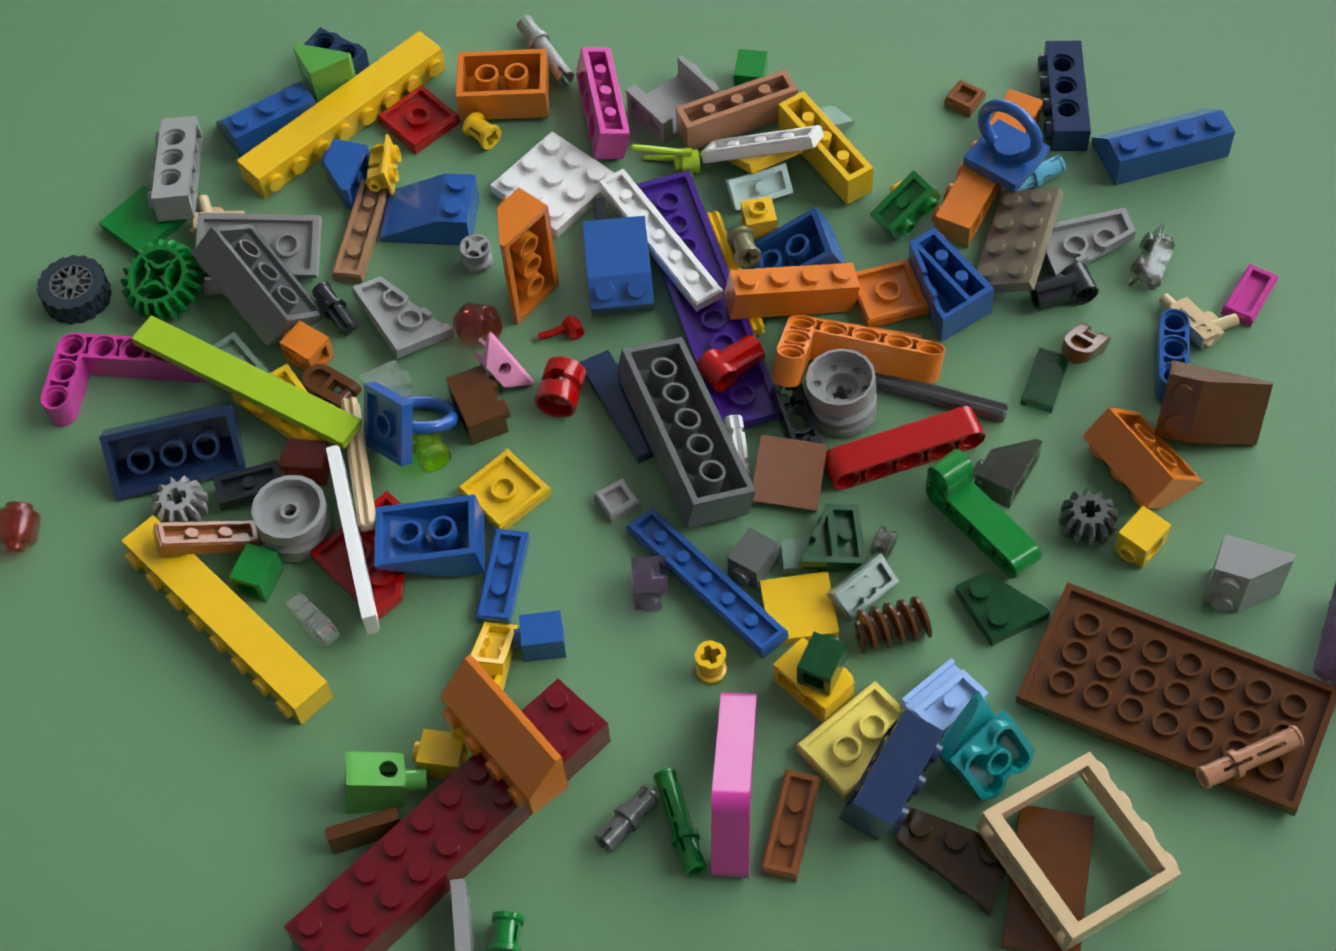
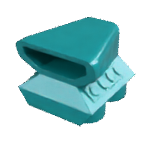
M978 690L939 741L943 748L938 757L946 768L960 779L978 800L984 801L985 799L997 797L1004 790L1006 780L1012 774H1019L1025 771L1031 764L1033 754L1036 751L1016 721L1004 709L996 716Z

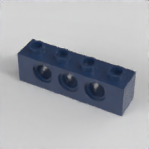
M1081 40L1045 41L1044 53L1038 54V71H1043V75L1040 77V93L1046 96V98H1043L1042 116L1048 117V121L1044 123V138L1050 139L1051 151H1087L1091 125Z

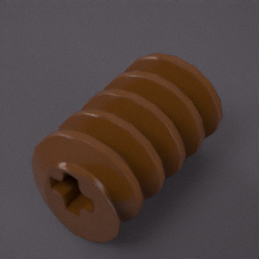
M917 596L910 598L909 606L905 600L900 599L896 602L895 608L889 602L884 603L882 612L876 605L869 608L868 615L862 608L856 610L854 627L858 646L863 654L868 642L874 651L879 650L880 639H883L887 647L890 648L892 647L893 636H897L902 645L906 644V633H910L915 641H919L920 630H924L928 638L932 637V626L928 612Z

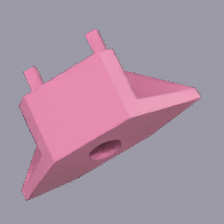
M492 332L487 335V341H484L482 338L478 339L486 349L483 356L475 351L474 357L504 388L533 385L534 380Z

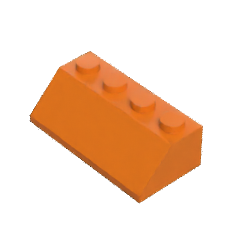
M518 187L510 196H506L497 207L500 250L513 322L517 325L560 285L548 205Z
M471 654L465 657L440 695L444 707L441 715L451 729L455 730L458 727L465 735L463 737L464 743L475 756L481 753L487 760L485 767L496 781L503 779L510 787L507 789V792L515 804L520 808L525 805L532 814H535L568 788L562 757Z

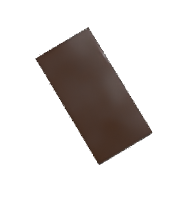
M393 807L327 827L325 829L326 838L335 855L379 841L401 821L397 808Z

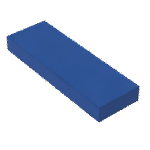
M495 529L475 616L477 623L484 624V621L511 624L530 540L529 532Z

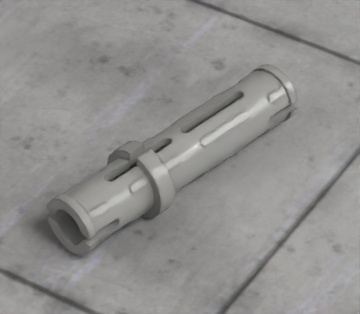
M530 15L524 16L528 25L520 18L516 26L527 39L528 47L530 49H546L549 71L560 86H567L563 77L565 76L568 82L571 83L575 75L549 42L548 34L540 30Z

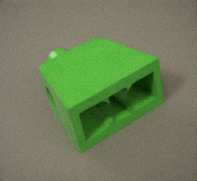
M345 752L346 814L380 811L393 807L402 808L405 806V791L427 790L426 768L405 769L404 754Z

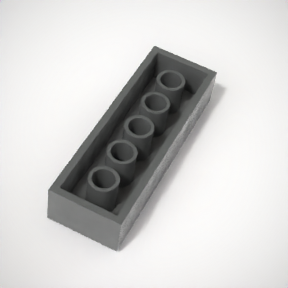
M683 337L623 348L616 374L686 528L747 515L756 489Z

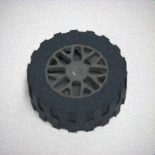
M70 255V257H62L58 261L52 262L46 270L42 271L41 277L37 281V293L46 312H48L52 319L55 318L60 323L80 324L86 320L94 319L96 315L105 310V306L109 304L110 296H112L111 285L101 264H98L95 259L87 258L84 255Z

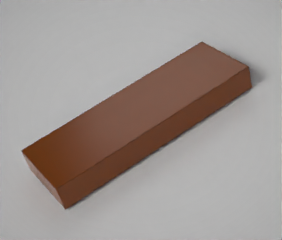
M254 520L154 523L153 535L159 555L242 552L247 543L258 547L262 545Z
M785 769L761 865V874L797 882L821 784L820 776Z

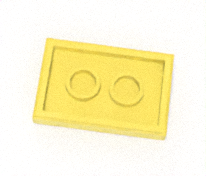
M874 681L796 745V751L846 800L854 791L888 726L904 709Z

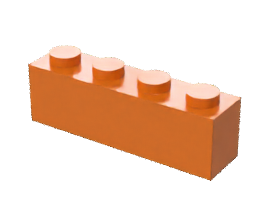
M853 263L729 270L724 297L730 320L852 312L860 290V284Z

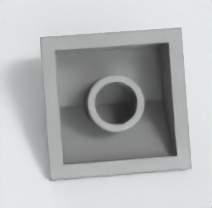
M1224 534L1202 603L1211 605L1219 611L1239 613L1280 595L1294 562L1295 554Z

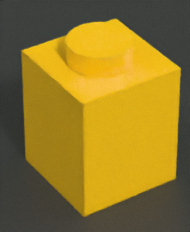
M423 729L421 740L414 743L412 761L416 763L418 769L426 768L427 777L446 780L468 760L470 750L464 743L463 737L452 736V732Z

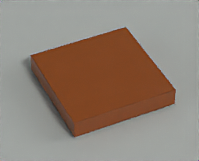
M761 435L753 485L756 489L753 502L817 512L828 445Z

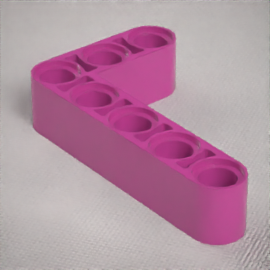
M69 333L64 335L57 344L40 401L51 423L58 427H66L76 421L79 415L90 375L186 382H206V380L134 345L133 336Z
M721 692L711 800V876L749 878L751 793L757 693Z

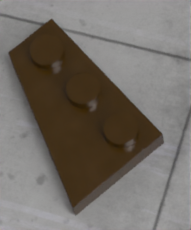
M909 806V813L896 837V845L928 870L938 873L951 884L955 891L961 895L965 894L979 905V909L990 917L1006 870L981 834Z

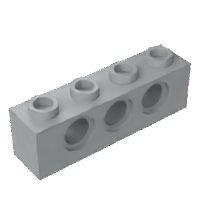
M197 116L161 119L160 130L155 132L157 151H153L155 170L150 172L152 191H148L147 195L150 210H155L158 222L195 218L203 136Z

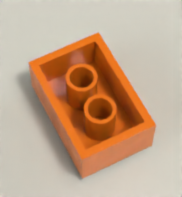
M547 50L458 52L456 101L460 121H465L473 112H480L485 120L549 117L550 73Z

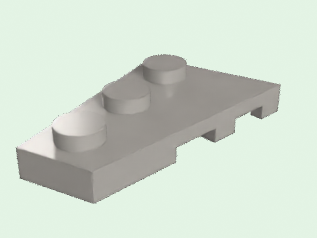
M1126 208L1055 222L1044 257L1051 275L1061 274L1064 268L1073 263L1082 262L1087 265L1133 240L1136 230Z
M381 276L352 287L354 298L397 359L453 337V327L446 322L441 324L432 317V312L425 307L421 309L408 300V295Z

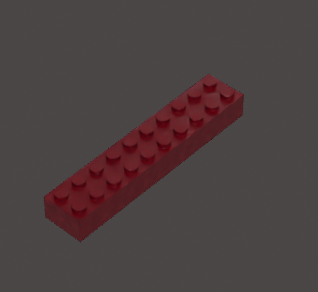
M559 678L522 710L523 714L562 757L567 782L611 741L608 722ZM481 753L476 756L473 754L284 926V929L292 943L300 951H387L451 891L450 880L464 879L522 825L532 813L525 805L520 808L515 804L507 792V789L510 787L503 779L496 781L485 767L487 760Z

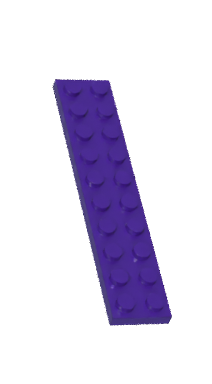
M690 171L637 183L636 185L723 290V298L696 311L658 264L695 365L705 352L711 349L722 351L747 335L753 336L754 334L748 319L730 320L724 297L729 270ZM764 360L739 374L736 382L723 392L715 391L701 375L723 423L725 417L729 415H741L743 418V429L778 420L770 397L773 382Z

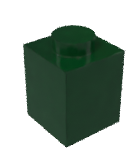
M814 631L797 666V683L830 696L847 659V644L832 634L823 635Z

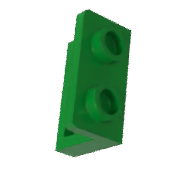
M913 170L870 213V216L891 237L898 241L901 237L908 236L915 229L916 222L924 214L928 215L935 210L941 196L933 185H929Z

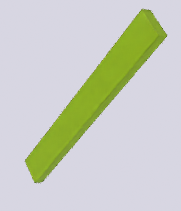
M152 315L132 337L134 345L342 449L347 447L363 426L361 418Z

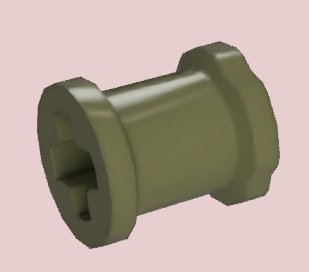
M748 226L736 227L727 235V242L730 247H733L735 253L733 256L734 263L740 268L752 267L762 257L760 249L754 243V231Z

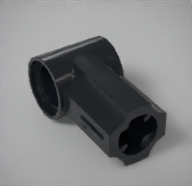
M1082 262L1067 266L1059 275L1037 280L1034 291H1030L1031 301L1034 307L1038 309L1072 301L1075 305H1083L1092 301L1099 293V289L1086 264Z

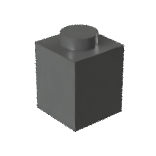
M749 527L727 557L728 575L736 583L742 586L748 585L757 590L760 587V580H765L779 560V543Z

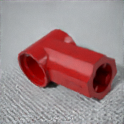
M747 335L722 351L711 349L705 352L698 359L696 367L715 391L723 392L736 382L739 374L765 359V352L760 341L754 335Z

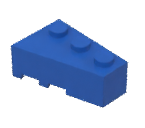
M935 227L909 242L908 259L929 305V315L941 342L992 312L994 288Z

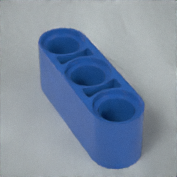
M1175 308L1168 309L1161 314L1155 336L1154 393L1161 402L1172 360L1189 364L1190 321L1185 312Z

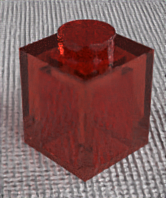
M288 438L286 450L280 453V470L284 471L285 475H301L313 480L318 486H327L330 475L326 447H329L328 442Z

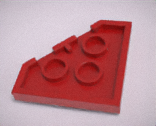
M386 491L374 501L375 512L376 507L401 503ZM341 527L312 550L310 555L312 560L358 603L344 532ZM359 527L378 620H380L403 601L406 572L376 569L374 566L375 529L363 532Z

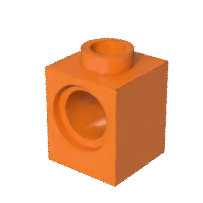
M301 321L291 330H288L279 342L285 361L302 371H305L314 364L327 365L335 356L329 337Z

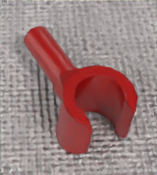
M570 315L562 321V325L540 332L538 336L541 341L567 333L571 340H577L585 334V331L578 318Z

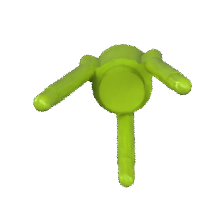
M636 144L631 146V149L634 151L659 153L644 155L643 160L674 161L675 172L689 170L692 178L693 174L700 173L698 149H678Z

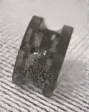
M880 526L872 541L870 554L881 553L885 560H887L895 547L898 532L894 530L887 532L885 526Z

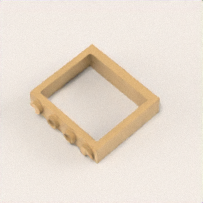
M1091 752L1086 753L983 811L975 826L1063 951H1067L1172 888L1182 874L1178 869L1175 858L1169 852L1164 851L1155 839L1151 826L1140 819L1132 808L1129 797L1123 791H1119L1110 779L1105 765L1097 761ZM1080 776L1154 877L1082 920L1077 921L1008 825L1005 818Z

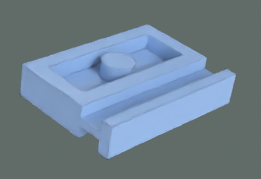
M952 658L905 695L900 702V706L903 709L906 708L943 730L942 736L978 690L985 700L988 696V692L965 670H960L954 665L955 661Z

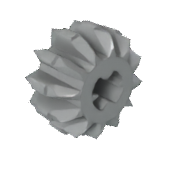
M185 475L179 482L170 477V484L166 486L158 484L159 493L151 494V501L153 503L151 512L161 523L202 522L201 516L208 515L209 508L207 504L209 503V498L206 491L202 489L201 484L197 480L190 482L189 478Z

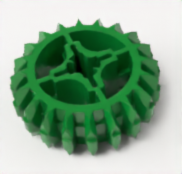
M159 239L157 245L148 242L147 250L138 249L139 255L136 258H129L131 266L123 268L124 274L127 276L120 280L122 286L125 287L121 292L127 299L128 306L135 310L140 317L148 319L152 315L167 323L170 316L178 319L180 311L189 313L187 306L190 303L198 304L195 296L196 294L204 293L200 284L206 280L202 274L203 270L200 268L199 262L191 254V249L187 245L179 244L172 239L168 243L165 240Z

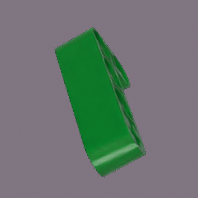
M954 449L928 468L925 487L927 496L934 506L1004 574L1012 579L1016 578L1041 559V550L1037 543L972 482L974 468L970 459L961 450Z

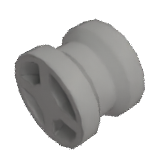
M472 234L461 241L460 254L462 255V263L468 272L479 274L491 268L493 256L488 238L480 234Z

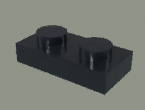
M278 460L213 477L218 505L221 511L252 503L263 486L273 479L282 477Z

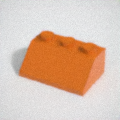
M1108 407L1082 436L1090 444L1088 447L1090 452L1096 458L1104 460L1111 468L1109 472L1112 477L1121 484H1125L1133 492L1131 494L1132 499L1141 507L1162 509L1199 487L1204 482L1163 437L1155 435V428L1139 411Z

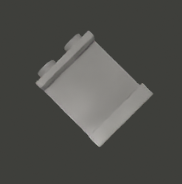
M682 55L677 58L678 75L646 94L636 84L626 89L628 111L664 144L678 136L675 107L720 92L715 81L709 80L701 73L696 64L690 63Z

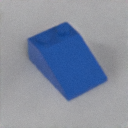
M445 173L396 188L394 196H391L389 192L380 241L460 245L465 237L474 233L480 199L476 176L471 174Z
M814 207L754 241L755 246L760 249L762 257L752 267L742 269L845 263L831 224Z
M645 216L582 222L592 316L654 310Z
M476 495L376 507L375 568L444 577L485 573L484 513Z

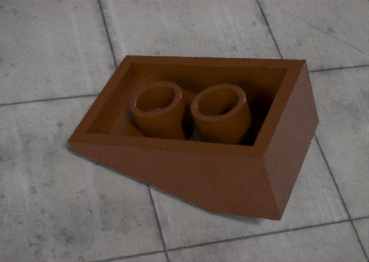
M1172 360L1157 419L1155 435L1187 443L1257 445L1273 382Z

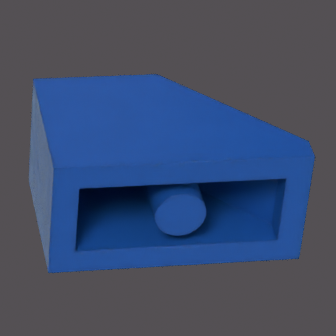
M333 139L329 150H325L323 154L322 166L326 169L328 180L346 209L352 210L361 179L367 178V172L370 169L368 145Z

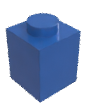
M561 610L519 615L520 628L514 629V641L516 650L522 649L525 662L567 657Z

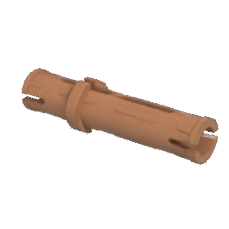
M1291 725L1285 730L1263 738L1237 751L1230 749L1224 752L1222 758L1197 767L1196 776L1205 789H1210L1212 786L1232 777L1234 779L1242 778L1246 775V771L1294 749L1303 747L1305 744L1304 737L1298 727Z

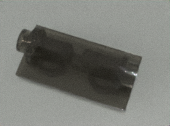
M1164 224L1153 233L1147 232L1139 245V248L1142 249L1141 253L1134 260L1130 268L1133 274L1129 286H1132L1138 280L1144 283V287L1148 290H1155L1156 287L1161 285L1167 268L1163 265L1169 263L1175 247L1174 239L1170 235L1162 234L1165 228Z

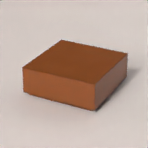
M959 80L945 97L944 105L971 117L984 101L986 91Z

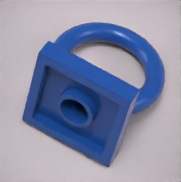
M993 99L984 103L978 112V127L982 137L964 155L963 165L1015 193L1047 158L1050 146L1043 143L1042 133L1038 124L1026 110L1011 101ZM1003 112L1012 116L1022 124L1028 134L1000 119L991 126V114Z
M376 381L364 384L365 444L401 467L412 464L413 434L440 433L451 429L459 421L460 412L458 408L447 400L431 396L402 397ZM413 409L436 410L447 416L433 421H413Z

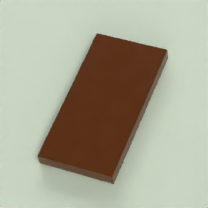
M1028 805L1019 810L1016 836L1077 921H1080L1084 918L1095 817ZM1010 877L1001 949L1012 951H1063ZM1081 942L1067 951H1080Z

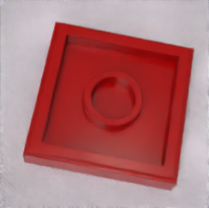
M423 85L377 116L378 123L415 155L461 123L459 115Z

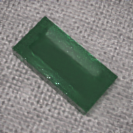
M1039 347L1021 397V405L1049 413L1053 412L1070 363L1063 354Z

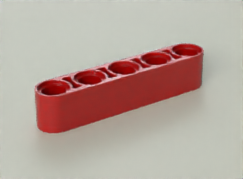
M968 406L959 407L833 447L827 451L825 468L834 488L845 490L940 460L954 449H959L962 452L971 450L982 444L986 435L973 409Z

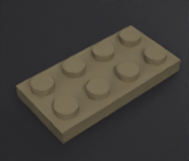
M1060 187L1019 190L1015 193L1011 191L1002 192L976 269L994 288V293L1034 291L1064 197Z

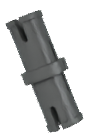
M643 784L624 806L620 805L615 809L613 818L595 834L594 839L602 849L608 846L606 852L611 853L630 831L635 832L640 827L639 822L658 804L660 798L652 788L649 789L647 785Z

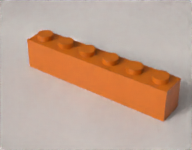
M1009 89L1004 100L1011 101L1022 107L1038 124L1040 122L1043 100ZM1003 112L993 113V118L990 120L991 126L1000 119L1028 134L1022 124L1012 116ZM977 140L973 142L971 148L977 143ZM962 161L957 171L955 183L950 182L947 186L944 202L942 205L938 204L933 211L931 222H934V227L949 242L968 248L1002 186L964 166Z

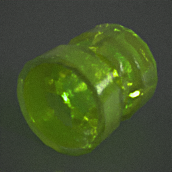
M439 433L413 434L412 453L418 455V463L425 472L437 471L447 465L451 459V452L446 444L441 443L442 438Z

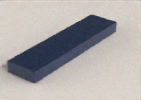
M609 350L579 362L586 369V379L637 462L640 463L653 457L654 455L616 374L618 365Z

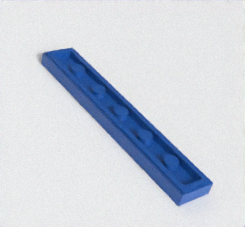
M653 507L626 526L627 532L762 659L789 638L788 631Z

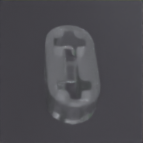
M296 593L284 603L292 617L325 648L329 647L340 637V633L334 624L301 593Z

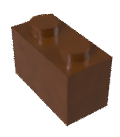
M483 365L446 378L451 400L460 412V420L472 445L509 432L506 421L507 418L511 417L509 408L504 399L498 400L496 395L499 393L497 382L493 375L487 376Z

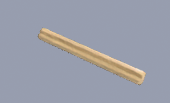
M344 398L341 401V409L362 420L360 404L357 398ZM362 426L347 445V454L357 525L361 531L367 532L368 530L375 529L376 512Z

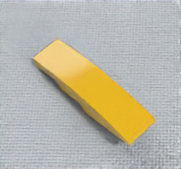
M484 621L471 655L504 691L515 648L514 629H518V625ZM458 727L455 730L452 729V736H465Z

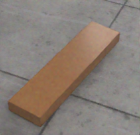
M361 179L331 273L333 281L358 284L364 282L385 214L389 196L388 188L373 192L367 187L366 179Z

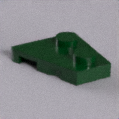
M825 504L800 559L799 568L856 570L866 562L859 505Z
M986 571L956 585L955 593L990 646L1049 619L1050 611L1047 607Z

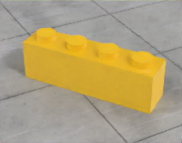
M804 91L779 103L780 130L816 125L822 127L824 134L822 139L814 148L806 149L801 154L846 205L872 192L874 170L872 165Z

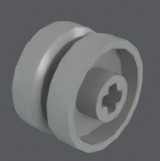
M285 475L273 479L263 486L253 499L251 514L262 543L276 550L282 561L302 562L311 559L310 552L333 534L334 523L323 491L311 479L301 475Z

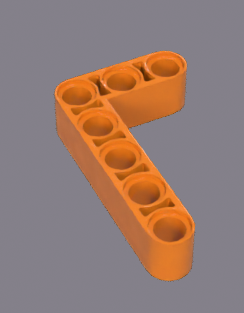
M793 315L788 318L777 346L772 380L784 387L799 386L802 383L809 360H814L817 356L829 350L843 348L855 350L866 356L874 366L875 373L922 383H935L940 379L945 347L938 342L806 315Z

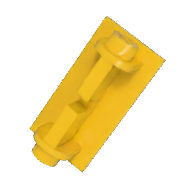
M389 134L385 135L384 144H376L370 149V169L367 172L366 185L373 192L388 188L391 196H394L395 184L399 181L397 167L398 163L401 162V153L399 147L393 145Z

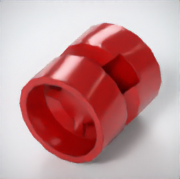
M562 356L552 357L545 364L541 377L542 382L538 387L535 397V405L547 415L558 418L570 417L576 411L580 398L579 393L583 388L586 378V369L582 364L571 358Z

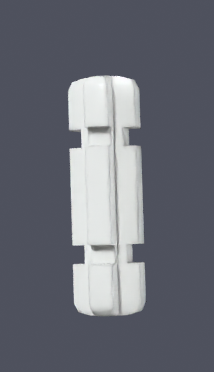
M729 415L725 417L724 425L750 477L751 468L750 463H747L749 456L745 432H742L744 428L743 418L741 415Z

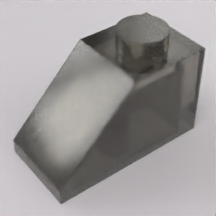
M1033 439L991 449L985 460L979 459L973 473L974 483L993 502L1010 509L1039 460L1043 441Z

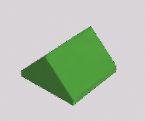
M295 43L293 46L303 84L315 99L316 104L356 76L351 53Z

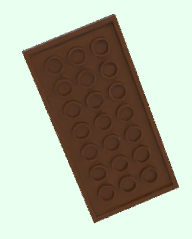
M1067 582L1016 696L1015 703L1196 776L1197 767L1222 758L1224 752L1230 749L1237 751L1285 730L1291 725H1295L1304 737L1305 744L1303 747L1294 749L1246 771V775L1242 778L1234 779L1232 777L1217 784L1295 816L1336 705V686Z

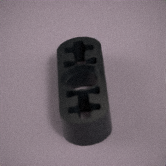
M775 383L771 388L770 397L784 437L804 441L803 437L808 434L809 437L805 441L823 444L802 384L796 387H785L787 391H793L789 400L787 394L780 393L784 386ZM791 403V406H792V407H791L790 409L786 410V408H787V407L789 406V404ZM791 415L801 416L806 424L805 429H794L790 425L789 417Z

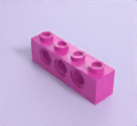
M581 47L576 68V78L594 159H624L630 131L610 48Z

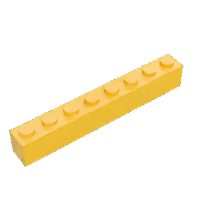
M418 31L237 159L243 180L265 199L274 192L279 191L285 184L304 173L306 169L323 157L325 150H329L333 139L348 141L357 132L373 123L379 114L445 70L442 48Z
M154 515L123 538L121 541L127 551L124 558L136 571L140 568L147 573L145 578L156 591L162 588L167 593L165 596L167 601L176 611L179 612L183 609L189 614L187 619L199 633L205 630L210 635L208 640L219 653L222 654L226 651L231 655L230 661L242 675L248 672L254 678L252 681L253 685L263 696L266 697L270 694L277 701L274 704L287 719L293 716L302 725L333 698L328 682L196 555L158 554L153 528L154 523L161 522Z

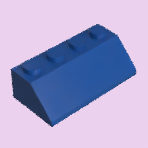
M1204 108L1092 137L1091 142L1116 186L1227 157L1230 153L1235 130L1222 109Z

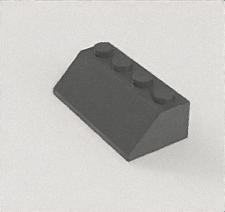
M252 224L211 227L191 253L199 262L200 268L208 273L217 284L219 291L237 309L238 315L247 321L255 331L256 337L266 346L279 344L283 335L288 330H291L299 321L311 327L324 317L322 309Z

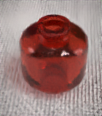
M469 302L464 304L456 313L453 325L458 338L462 342L482 345L478 339L482 338L484 341H487V335L490 332L496 338L500 336L503 322L494 306Z
M12 501L7 502L5 507L0 508V544L4 545L5 551L25 552V547L33 546L38 542L41 517L37 511L33 510L32 504Z

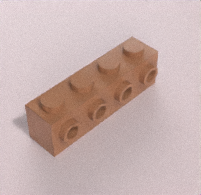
M785 69L675 107L677 133L685 147L692 148L693 150L707 146L712 140L731 138L779 121V103L797 95L798 88Z

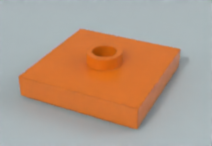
M909 259L856 272L860 284L856 301L866 326L878 327L929 314V305Z

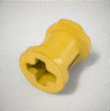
M473 112L463 123V133L467 137H474L478 140L481 147L485 150L492 149L502 136L500 127L488 123L480 112Z
M712 640L699 644L694 654L696 675L705 684H717L724 679L727 673L725 648L722 644Z

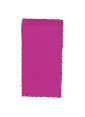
M1249 264L1223 306L1221 314L1227 316L1236 313L1240 323L1251 327L1276 286L1279 276Z

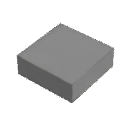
M623 478L594 493L595 501L610 523L640 509L638 499Z

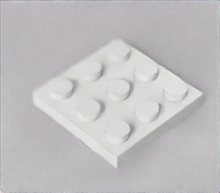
M552 131L496 179L490 187L491 192L501 200L506 196H510L519 187L548 205L552 235L558 238L593 207L594 198L604 197L598 189L597 182L614 174V172Z

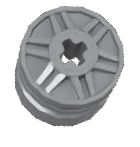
M843 348L829 350L817 356L809 365L806 373L808 401L817 428L830 436L836 437L855 436L868 429L874 422L878 411L876 376L872 363L861 353Z

